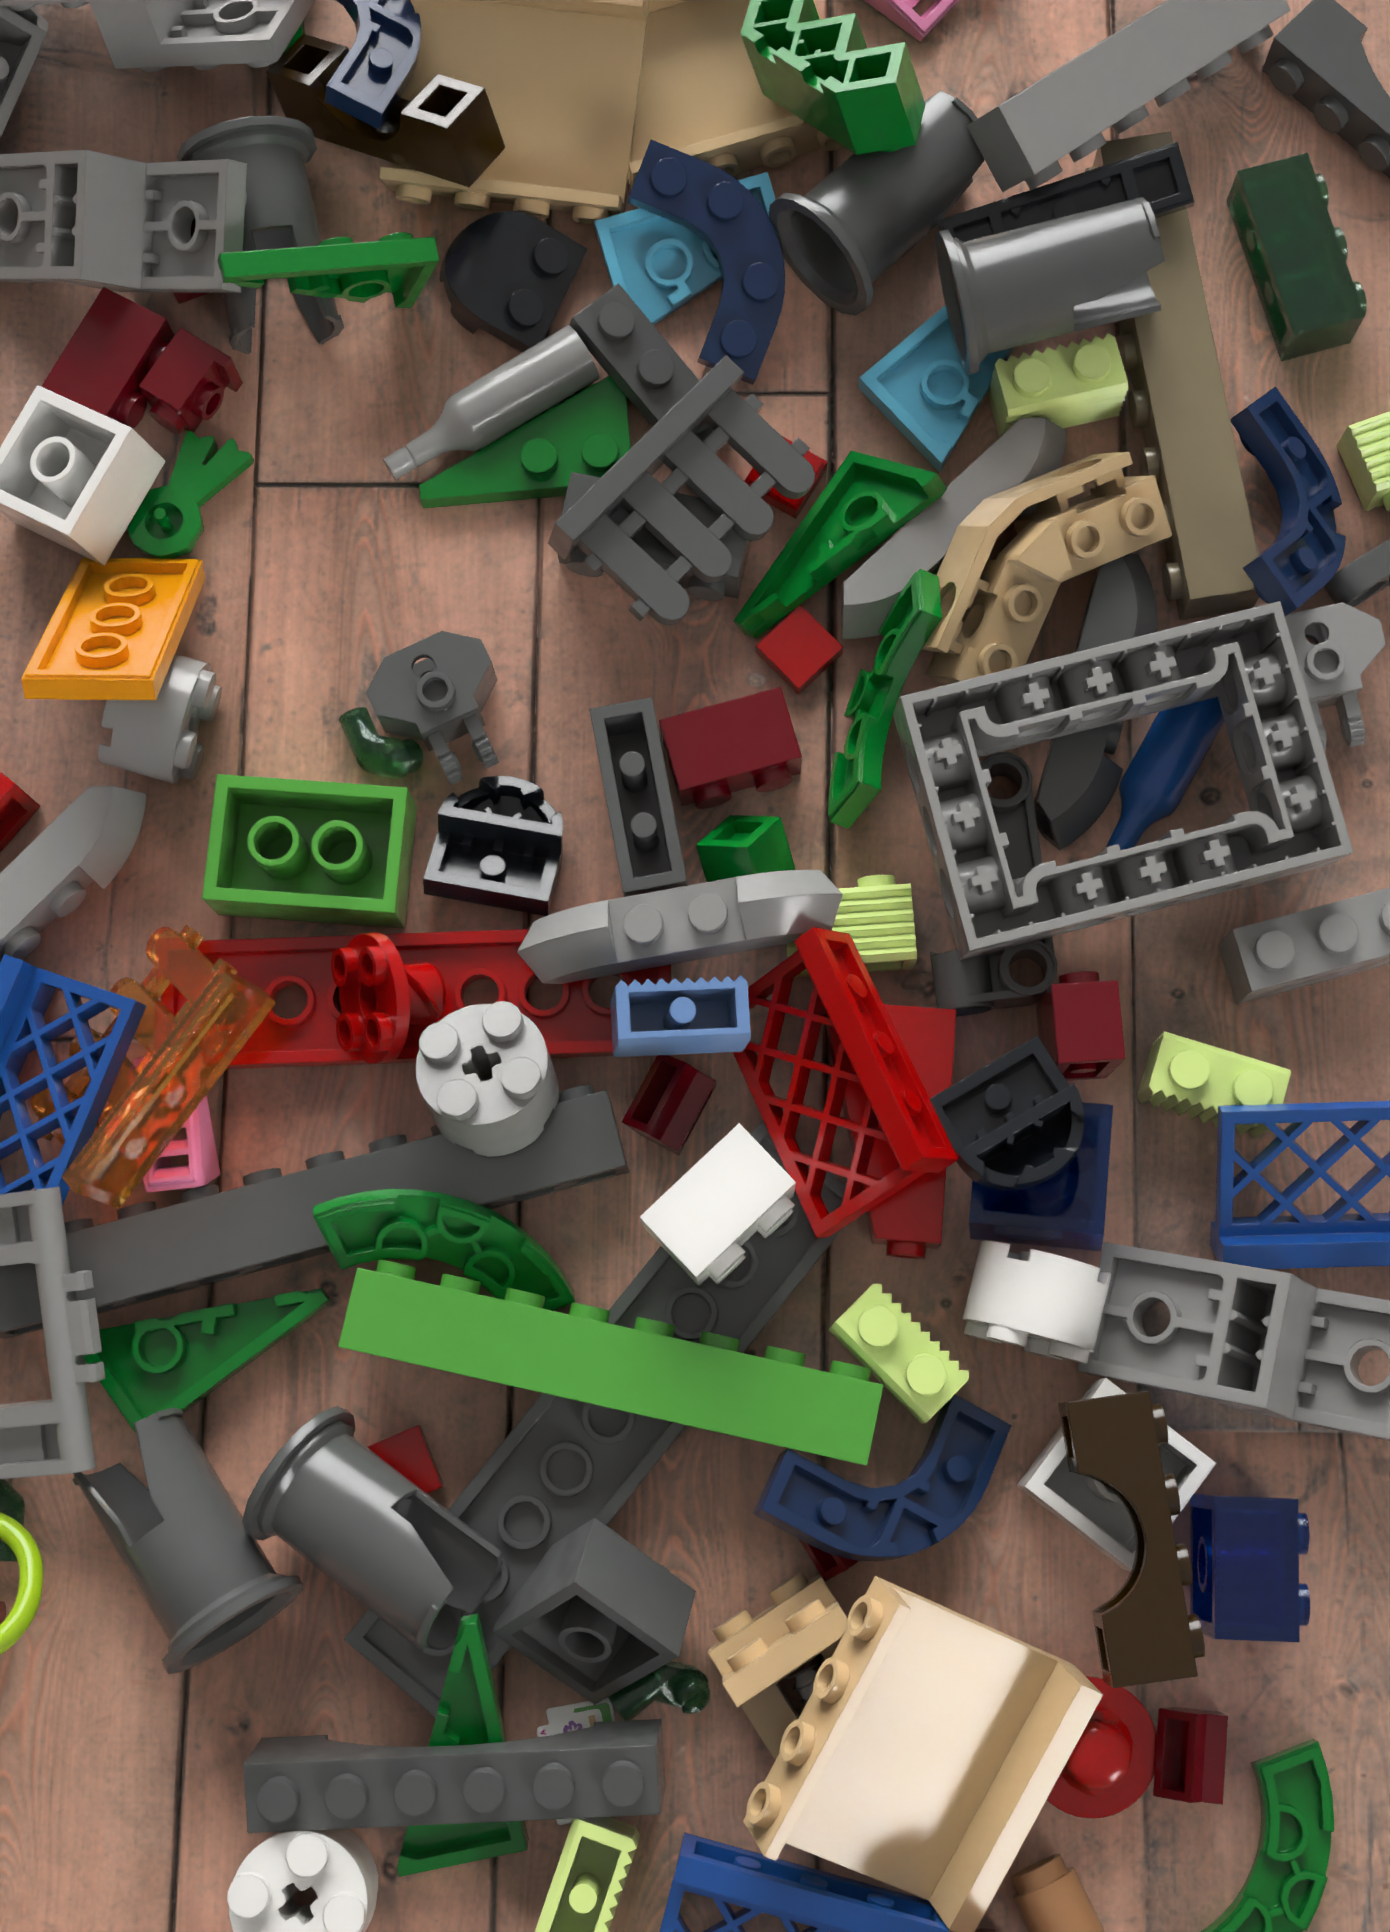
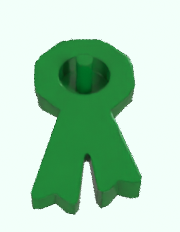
M188 430L184 436L169 484L149 489L128 525L129 537L134 546L140 552L152 558L174 559L190 554L199 537L204 532L200 507L249 468L254 462L252 455L249 452L239 451V447L233 438L229 439L217 452L218 445L214 436L198 438L192 431Z

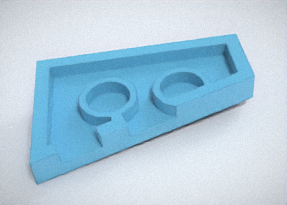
M768 172L738 180L758 200L769 217L770 204L776 198ZM641 208L594 221L595 232L612 288L619 283L653 325L722 279L718 260L705 240L683 225Z
M944 306L860 376L858 388L940 473L987 395L995 363L999 358L1007 361L1014 348L987 354L984 360L979 362V372L966 375L954 344L946 307Z

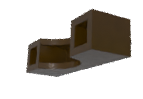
M302 34L279 60L266 71L286 118L299 120L312 128L315 138L466 187H470L506 148L484 87L437 74L412 101L400 97L379 130L324 102L326 85L349 52L348 47Z
M1149 1390L1058 1403L1069 1472L1092 1478L1109 1488L1125 1506L1135 1532V1558L1126 1582L1110 1600L1092 1611L1103 1681L1112 1688L1197 1677L1195 1658L1205 1656V1645L1197 1614H1187L1183 1586L1192 1585V1568L1185 1543L1175 1544L1171 1516L1180 1514V1498L1173 1473H1163L1159 1446L1168 1444V1428L1161 1403H1151Z

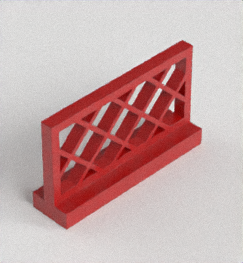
M812 927L794 941L798 949L795 953L748 987L749 1011L756 1005L769 1008L761 1044L749 1041L743 1052H733L786 1172L796 1182V1194L816 1238H828L924 1173H939L959 1159L850 934ZM805 969L814 984L808 1010L787 1005L793 979ZM772 994V999H771V1000H770V999H766L767 997H769V996ZM785 1013L805 1018L797 1055L777 1049ZM822 1024L833 1026L840 1039L834 1066L813 1060ZM775 1058L795 1064L787 1099L775 1096L769 1083ZM811 1069L832 1075L824 1111L803 1105ZM848 1080L860 1083L867 1096L861 1123L840 1116ZM800 1114L821 1120L813 1156L802 1153L795 1140ZM837 1126L859 1132L851 1168L829 1162ZM875 1138L888 1141L900 1166L882 1179L866 1174ZM826 1171L848 1178L842 1205L830 1214L821 1197ZM864 1184L870 1185L869 1188L862 1192Z

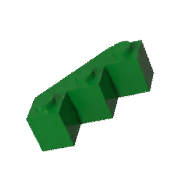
M750 0L740 35L763 95L856 155L876 151L893 152L903 147L916 145L925 102L906 42L867 48L856 13L819 19L813 0Z

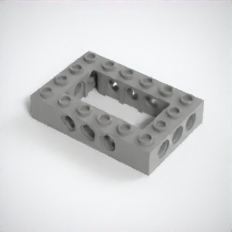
M1280 601L900 696L893 712L960 960L1329 866L1353 853ZM1218 697L1250 811L1234 814L1218 826L1184 834L1183 828L1172 830L1155 842L1120 850L1119 844L1109 846L1093 858L1056 866L1055 860L1042 863L1032 868L1025 877L1012 880L1004 852L1009 846L1006 832L999 834L987 787L992 782L989 769L982 770L978 757Z

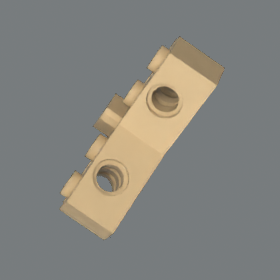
M1130 452L1100 453L1090 455L985 498L957 526L938 570L942 620L922 648V651L935 652L925 675L948 685L1026 665L1061 582L1172 536L1155 475L1124 477L1121 468L1133 464ZM1094 483L1095 487L1090 489L1092 495L1068 504V498L1085 492L1083 486ZM1037 503L1039 510L1016 519L1025 508ZM1013 522L1017 536L998 554L996 560H988L997 537Z

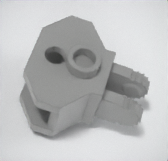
M1343 602L1288 614L1285 616L1324 753L1327 737L1319 711L1320 708L1336 705L1341 733L1348 747L1363 745L1366 735L1357 695L1363 689L1360 675L1386 645L1380 619ZM1306 637L1313 639L1317 644H1311Z

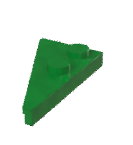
M398 232L388 234L378 241L354 243L353 239L348 237H334L322 241L317 246L220 253L217 261L223 283H234L241 287L258 289L265 284L264 279L287 278L290 293L323 298H344L348 301L365 303L371 298L388 292L393 295L395 307L412 308L437 266L439 256L434 237L413 238V235L410 233Z
M610 376L603 378L420 484V501L423 509L566 496L571 472L601 478L631 449L626 395Z
M851 450L733 622L746 636L756 639L943 496L947 490L946 485L935 472Z
M323 1288L303 1292L294 1291L274 1295L271 1298L238 1304L230 1303L182 1312L178 1315L164 1318L134 1321L131 1324L99 1329L102 1352L84 1355V1360L86 1363L104 1362L105 1379L99 1382L135 1432V1422L158 1411L179 1408L183 1413L333 1301Z
M479 1613L461 1618L428 1747L507 1741ZM525 1821L407 1826L397 1864L398 1875L402 1877L526 1851L528 1849L529 1837Z

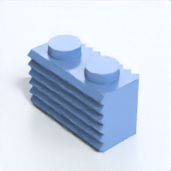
M741 975L735 981L726 976L722 982L715 976L709 982L700 977L695 983L687 977L682 984L676 978L669 984L662 978L656 984L647 979L643 985L634 979L629 986L621 980L615 986L610 1000L614 1057L743 1052L751 1039L748 982Z

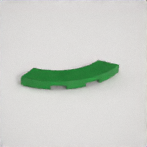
M919 569L913 574L883 621L878 633L885 637L877 650L871 672L860 669L844 714L846 718L853 720V723L846 737L844 754L840 752L834 754L829 788L828 816L830 817L829 822L847 829L851 827L881 791L884 748L896 703L917 656L942 620L939 576L923 569Z
M383 1189L341 1196L313 1206V1217L341 1270L358 1264L377 1261L378 1259H411L421 1261V1259L427 1257L460 1268L464 1271L465 1276L481 1282V1286L497 1299L504 1300L507 1288L545 1296L543 1309L551 1311L576 1302L574 1290L563 1271L550 1254L531 1235L507 1218L469 1200L417 1189Z
M1315 1739L1251 1762L1257 1780L1261 1808V1826L1257 1853L1251 1871L1234 1901L1219 1918L1201 1932L1307 1931L1318 1909L1327 1883L1326 1871L1331 1849V1832H1334L1333 1795L1328 1770L1319 1742Z

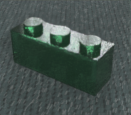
M1308 153L1237 171L1226 202L1280 360L1285 361L1351 343L1366 316L1367 301L1362 285L1358 281L1353 282L1346 263L1348 248L1345 235L1341 228H1334L1327 209L1329 194L1324 177L1320 173L1315 174Z

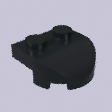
M500 211L483 216L468 225L457 235L448 247L442 260L440 282H444L445 291L452 306L450 312L458 323L472 334L480 328L520 352H524L544 340L587 248L526 213Z
M483 777L479 781L478 788L467 791L459 797L452 792L445 799L438 812V832L423 877L424 894L548 916L562 865L563 819L561 812L556 813L554 808L544 799L543 790L539 786L516 777Z
M1038 1036L930 1098L959 1159L957 1161L958 1165L972 1180L990 1189L1014 1191L1043 1183L1060 1173L1072 1162L1082 1143L1084 1109L1080 1094L1074 1083L1069 1085Z

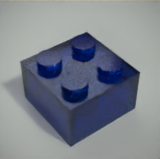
M1082 1102L1084 1130L1080 1149L1072 1162L1051 1179L1030 1188L1014 1191L990 1189L972 1180L969 1214L970 1239L1101 1251L1105 1225L1113 1105Z
M1194 1493L1190 1498V1562L1193 1577L1192 1585H1190V1615L1197 1614L1204 1635L1213 1639L1300 1642V1626H1307L1310 1619V1594L1307 1584L1299 1583V1555H1306L1308 1553L1310 1531L1307 1514L1298 1512V1499L1273 1496Z

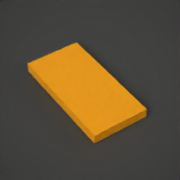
M89 558L81 559L21 678L24 698L56 700H156L204 584L203 560L109 558L104 566Z

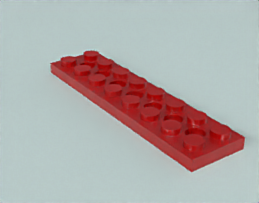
M529 929L384 934L395 945L403 964L431 963L441 973L446 989V1003L443 1014L434 1023H438L452 1012L466 1007L463 996L467 986L473 981L487 979L498 986L499 996L497 1002L505 1001L514 1004L522 1014L527 1016L537 1026L544 1038L550 1058L613 1056L611 1008L600 1007L590 998L591 986L599 977L561 984L563 989L562 997L553 1008L539 1010L527 1002V990L530 984L538 979V977L517 951ZM356 935L162 942L160 1054L199 1050L202 1070L370 1064L361 1059L356 1051H343L336 1034V1023L338 1016L341 1014L337 1007L340 987L336 985L332 977V954L337 948H347L349 942ZM671 965L614 974V976L622 979L628 986L634 979L641 985L647 979L656 984L661 978L669 984L672 981ZM288 986L302 987L307 994V1005L304 1011L297 1017L290 1019L277 1016L274 1009V1000L277 994ZM226 988L240 990L244 999L241 1012L235 1018L228 1021L215 1019L211 1012V1003L214 996ZM431 1024L409 1026L407 1039L400 1055L391 1062L378 1064L416 1063L420 1049L419 1039L421 1033Z

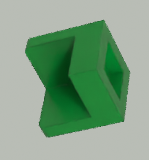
M729 815L696 844L707 882L758 873L796 870L781 817Z

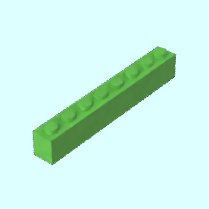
M378 1259L375 1271L357 1267L338 1347L866 1466L868 1464L883 1390V1384L869 1381L870 1368L832 1360L830 1372L803 1367L806 1354L787 1349L766 1346L765 1356L762 1358L738 1352L740 1340L724 1335L701 1331L699 1343L673 1338L675 1325L661 1321L636 1317L634 1329L609 1324V1310L572 1302L569 1314L543 1309L546 1297L526 1291L507 1288L505 1298L502 1300L479 1295L481 1282L463 1277L442 1274L439 1286L414 1280L417 1268Z

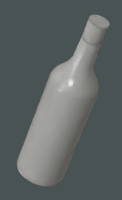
M567 325L451 395L445 401L441 414L431 429L406 444L404 448L402 447L383 458L387 469L393 478L397 480L414 470L416 466L419 467L444 452L452 450L479 451L598 380L599 373L594 360L576 331Z

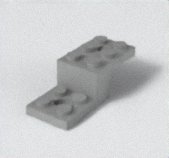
M0 0V7L9 6L11 10L23 11L40 4L61 3L65 8H77L90 3L115 69L140 68L144 72H156L173 66H193L198 70L212 69L221 64L247 63L249 67L253 68L269 66L279 60L316 0Z
M90 150L0 154V283H69L98 289L105 287L116 292L241 293V286L234 283H223L217 259L220 253L243 251L244 217L247 201V163L230 159L145 163ZM193 219H195V232L191 238V224Z
M1104 1242L1099 1268H1101L1100 1272H1109L1112 1275L1094 1352L1089 1353L1087 1364L1079 1363L1077 1371L1088 1375L1207 1398L1239 1411L1390 1441V1372L1382 1383L1375 1386L1364 1385L1358 1374L1360 1360L1366 1353L1372 1350H1383L1390 1360V1300L1316 1288L1291 1273ZM1164 1302L1168 1306L1171 1315L1169 1326L1162 1334L1149 1337L1143 1328V1316L1151 1305Z

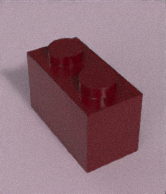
M103 287L41 387L133 429L140 423L147 408V399L139 385L172 340L174 333L165 317Z
M781 686L659 720L662 742L681 807L695 803L698 809L712 808L731 800L732 792L754 786L757 792L777 790L789 785L793 781L792 776L801 774L802 754Z
M1080 971L1060 975V984H1051L1036 1007L1039 1039L1067 1081L1107 1078L1126 1059L1118 980L1100 981L1099 973L1094 971Z

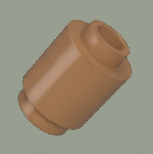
M1060 1854L1042 1859L1011 1877L1018 1892L1013 1896V1899L1029 1932H1104V1928L1075 1868H1067Z

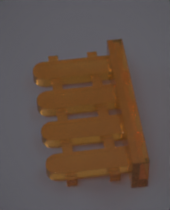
M185 925L180 933L170 927H161L150 936L146 946V955L155 966L142 983L125 977L118 980L112 986L110 992L134 999L146 1005L134 1037L145 1047L148 1053L137 1067L125 1056L107 1101L109 1104L101 1113L91 1139L62 1175L63 1180L73 1192L120 1209L276 1004L263 989L236 976L238 971L230 963L219 958L213 965L197 949L204 940V937L188 925ZM170 983L187 999L176 1016L159 1000ZM109 1008L116 1017L104 1033L90 1028L95 1043L110 1035L120 1010ZM75 1035L70 1044V1057L81 1051L77 1035ZM87 1066L73 1073L64 1084L69 1103L79 1099L86 1093L91 1081ZM49 1088L31 1098L32 1110L39 1117L37 1122L56 1112ZM61 1127L41 1137L51 1141L55 1136L62 1146L65 1143Z

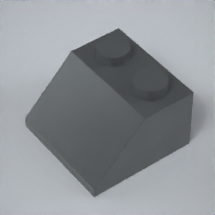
M594 1517L551 1546L496 1621L492 1633L595 1705L679 1657L696 1591L670 1573L666 1567L655 1562L622 1538L615 1530L607 1527Z

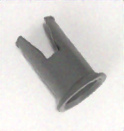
M939 91L924 101L925 109L916 145L903 147L893 152L876 151L857 155L854 153L805 196L784 193L770 204L769 219L775 228L786 262L807 288L822 302L840 313L856 316L866 310L872 304L874 292L872 283L925 238L938 225V220L945 217L973 182L972 176L985 159L967 128L968 124L978 118L959 98Z
M248 116L224 121L203 129L182 144L177 155L178 161L230 159L247 163V201L244 217L243 251L317 246L322 242L305 166L317 149L312 128L299 120L281 116ZM241 287V293H222L231 332L228 337L233 350L249 354L251 353L252 328L255 327L256 288ZM293 294L319 344H324L341 333L344 325L341 315H338L335 298Z
M1144 197L962 242L956 237L953 238L948 229L939 231L936 234V252L943 298L954 344L966 375L979 372V362H982L986 355L1161 311V304L1154 295L1147 271L1164 262L1165 259L1155 215L1149 201L1147 202Z
M339 1406L322 1411L304 1424L283 1445L261 1474L246 1504L242 1518L244 1531L251 1538L262 1541L272 1536L280 1537L421 1652H424L427 1648V1637L430 1628L443 1605L470 1615L473 1614L483 1598L488 1594L500 1572L504 1561L502 1559V1552L354 1438L356 1428L353 1414Z
M179 1408L161 1410L134 1423L148 1488L121 1463L89 1475H85L82 1472L73 1473L74 1479H72L74 1484L81 1488L170 1641L168 1653L162 1659L163 1666L168 1674L180 1673L225 1651L273 1619L291 1604L303 1590V1583L298 1575L286 1576L277 1574L257 1540L245 1533L242 1515L182 1417L184 1413Z

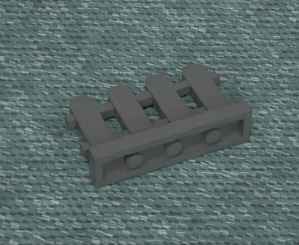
M727 355L555 522L548 544L565 561L578 548L586 553L588 557L581 566L592 576L600 569L606 572L635 600L629 611L639 621L649 613L657 622L663 625L679 623L689 609L690 599L686 590L678 583L690 571L700 580L708 583L718 582L723 579L731 567L732 556L729 549L720 540L731 529L746 540L755 541L763 538L773 524L774 515L771 507L762 498L774 487L784 497L798 499L806 495L814 483V469L804 458L810 448L799 437L790 445L758 414L763 403L753 393L744 401L735 392L744 371ZM707 423L714 432L702 442L695 433ZM727 443L761 475L750 487L716 455ZM665 464L672 473L660 484L652 475ZM685 484L720 516L709 528L704 526L674 497ZM623 506L630 515L618 526L610 517ZM643 526L678 558L666 571L631 539Z

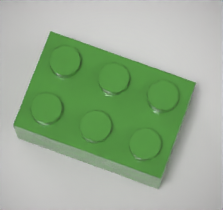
M217 774L202 899L217 915L405 929L418 807L408 787Z

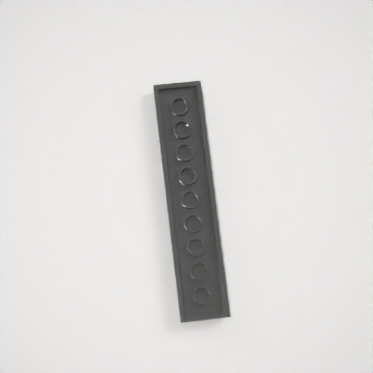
M762 1119L750 1135L786 1171ZM826 1171L821 1197L830 1214L842 1205L846 1185ZM794 1191V1196L790 1199L795 1204L792 1208L794 1212L766 1239L756 1231L741 1246L745 1251L744 1256L746 1258L719 1284H716L708 1277L698 1286L660 1246L609 1309L608 1323L634 1329L636 1317L652 1319L675 1325L673 1338L699 1343L701 1331L739 1339L738 1352L745 1353L842 1229L828 1238H816L796 1191ZM542 1393L448 1509L502 1552V1559L504 1561L500 1572L488 1594L473 1612V1614L479 1613L491 1672L511 1648L510 1645L492 1633L495 1623L551 1546L594 1517L608 1526L687 1425ZM443 1605L430 1628L427 1637V1648L424 1652H421L369 1609L344 1640L436 1718L461 1618L470 1614Z

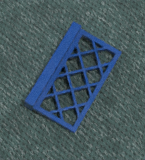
M6 954L3 955L0 962V1119L4 1112L11 1109L18 1133L0 1142V1160L23 1148L30 1173L6 1185L0 1165V1194L28 1191L33 1188L36 1190L60 1187L63 1206L146 1005L134 999L35 967L24 960ZM55 990L63 991L69 1013L45 1025L43 1018ZM81 998H84V999H87V1000H90V1001H88V1002L82 1004ZM110 1007L120 1010L110 1035L95 1043L88 1020ZM74 1028L81 1051L57 1064L50 1041ZM37 1049L44 1072L20 1085L18 1077L27 1055ZM87 1066L91 1081L86 1093L79 1099L69 1103L63 1079ZM49 1088L56 1112L32 1124L25 1101ZM61 1127L65 1143L59 1157L44 1164L37 1140Z
M1390 1101L1218 1106L1215 1221H1211L1210 1247L1217 1260L1262 1269L1390 1266V1211L1388 1213H1371L1359 1202L1386 1175L1390 1178V1152L1381 1158L1361 1139L1380 1120H1390ZM1343 1121L1358 1122L1349 1128ZM1313 1122H1331L1344 1135L1317 1160L1313 1159L1294 1141ZM1276 1123H1291V1124H1290L1285 1130H1283V1129H1282L1279 1125H1277ZM1235 1124H1264L1277 1136L1251 1162L1246 1160L1234 1148ZM1356 1145L1376 1165L1347 1191L1327 1170L1350 1148ZM1289 1147L1309 1168L1281 1192L1260 1172ZM1234 1161L1243 1168L1235 1177ZM1321 1177L1341 1197L1322 1215H1305L1293 1202ZM1253 1179L1275 1198L1257 1216L1233 1217V1198ZM1353 1207L1359 1214L1345 1213ZM1285 1209L1292 1214L1289 1216H1279Z
M684 1832L659 1931L674 1932L675 1929L676 1932H690L679 1913L684 1891L712 1898L724 1917V1920L703 1932H745L742 1924L761 1913L779 1917L787 1932H949V1929L928 1900L778 1858L774 1861L760 1853ZM730 1904L744 1908L734 1913ZM795 1922L809 1925L810 1927L800 1931Z

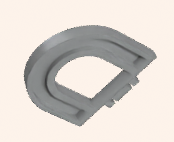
M60 1187L0 1194V1266L22 1263L35 1264L52 1399L0 1404V1479L88 1471L96 1468L85 1382L93 1383L105 1379L104 1362L86 1363L84 1360V1355L102 1352L96 1300L95 1298L78 1300L76 1291L94 1288L92 1271L83 1270L71 1273Z

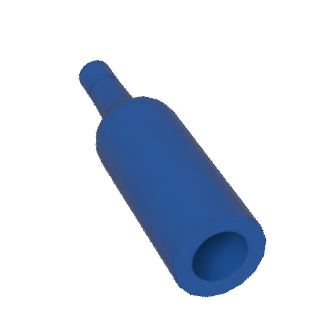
M1218 697L1158 712L1120 781L1121 815L1106 847L1119 844L1120 850L1135 847L1148 827L1163 818L1169 817L1177 809L1224 723Z

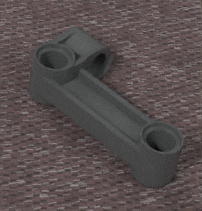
M998 752L986 757L980 765L982 770L989 769L991 778L1006 776L1012 779L1019 791L1014 797L1006 800L997 799L989 794L999 834L1006 832L1009 846L1004 852L1013 880L1025 877L1032 868L1042 864L1032 791V774L1029 766L1021 757L1013 753ZM1052 937L960 960L957 950L940 954L930 952L937 1008L957 1010L956 1017L980 1014L993 1009L1029 1006L1039 1003L1050 985L1053 984L1057 975L1058 963L1054 953ZM1019 959H1030L1041 967L1043 981L1032 987L1021 986L1011 978L1009 965Z

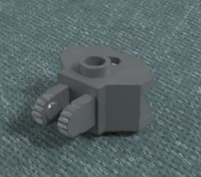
M440 631L384 657L366 694L385 733L424 741L428 751L434 750L450 785L463 780V777L461 775L462 768L455 753L449 750L447 743L469 733L472 739L471 745L478 760L484 763L486 768L499 763L483 729L485 723L481 712L497 682V677L492 661L481 639ZM421 658H426V659H424V660H422V661H420V662H418V663L415 664V662H416L417 660H419V659H421Z

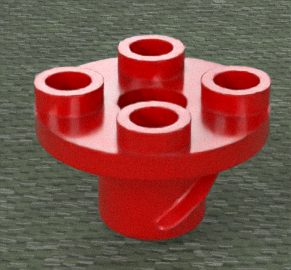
M378 932L358 934L349 942L347 948H337L333 952L331 972L334 982L340 987L342 1011L337 1019L336 1034L343 1051H356L361 1059L370 1064L391 1062L403 1050L409 1026L434 1023L443 1014L446 1003V989L439 970L433 964L426 962L403 964L395 945L384 934Z
M1086 1676L1103 1696L1050 1792L1047 1801L1067 1814L1095 1819L1112 1816L1124 1811L1133 1805L1147 1790L1155 1772L1157 1734L1147 1710L1132 1693L1123 1687L1112 1688L1103 1681V1678Z

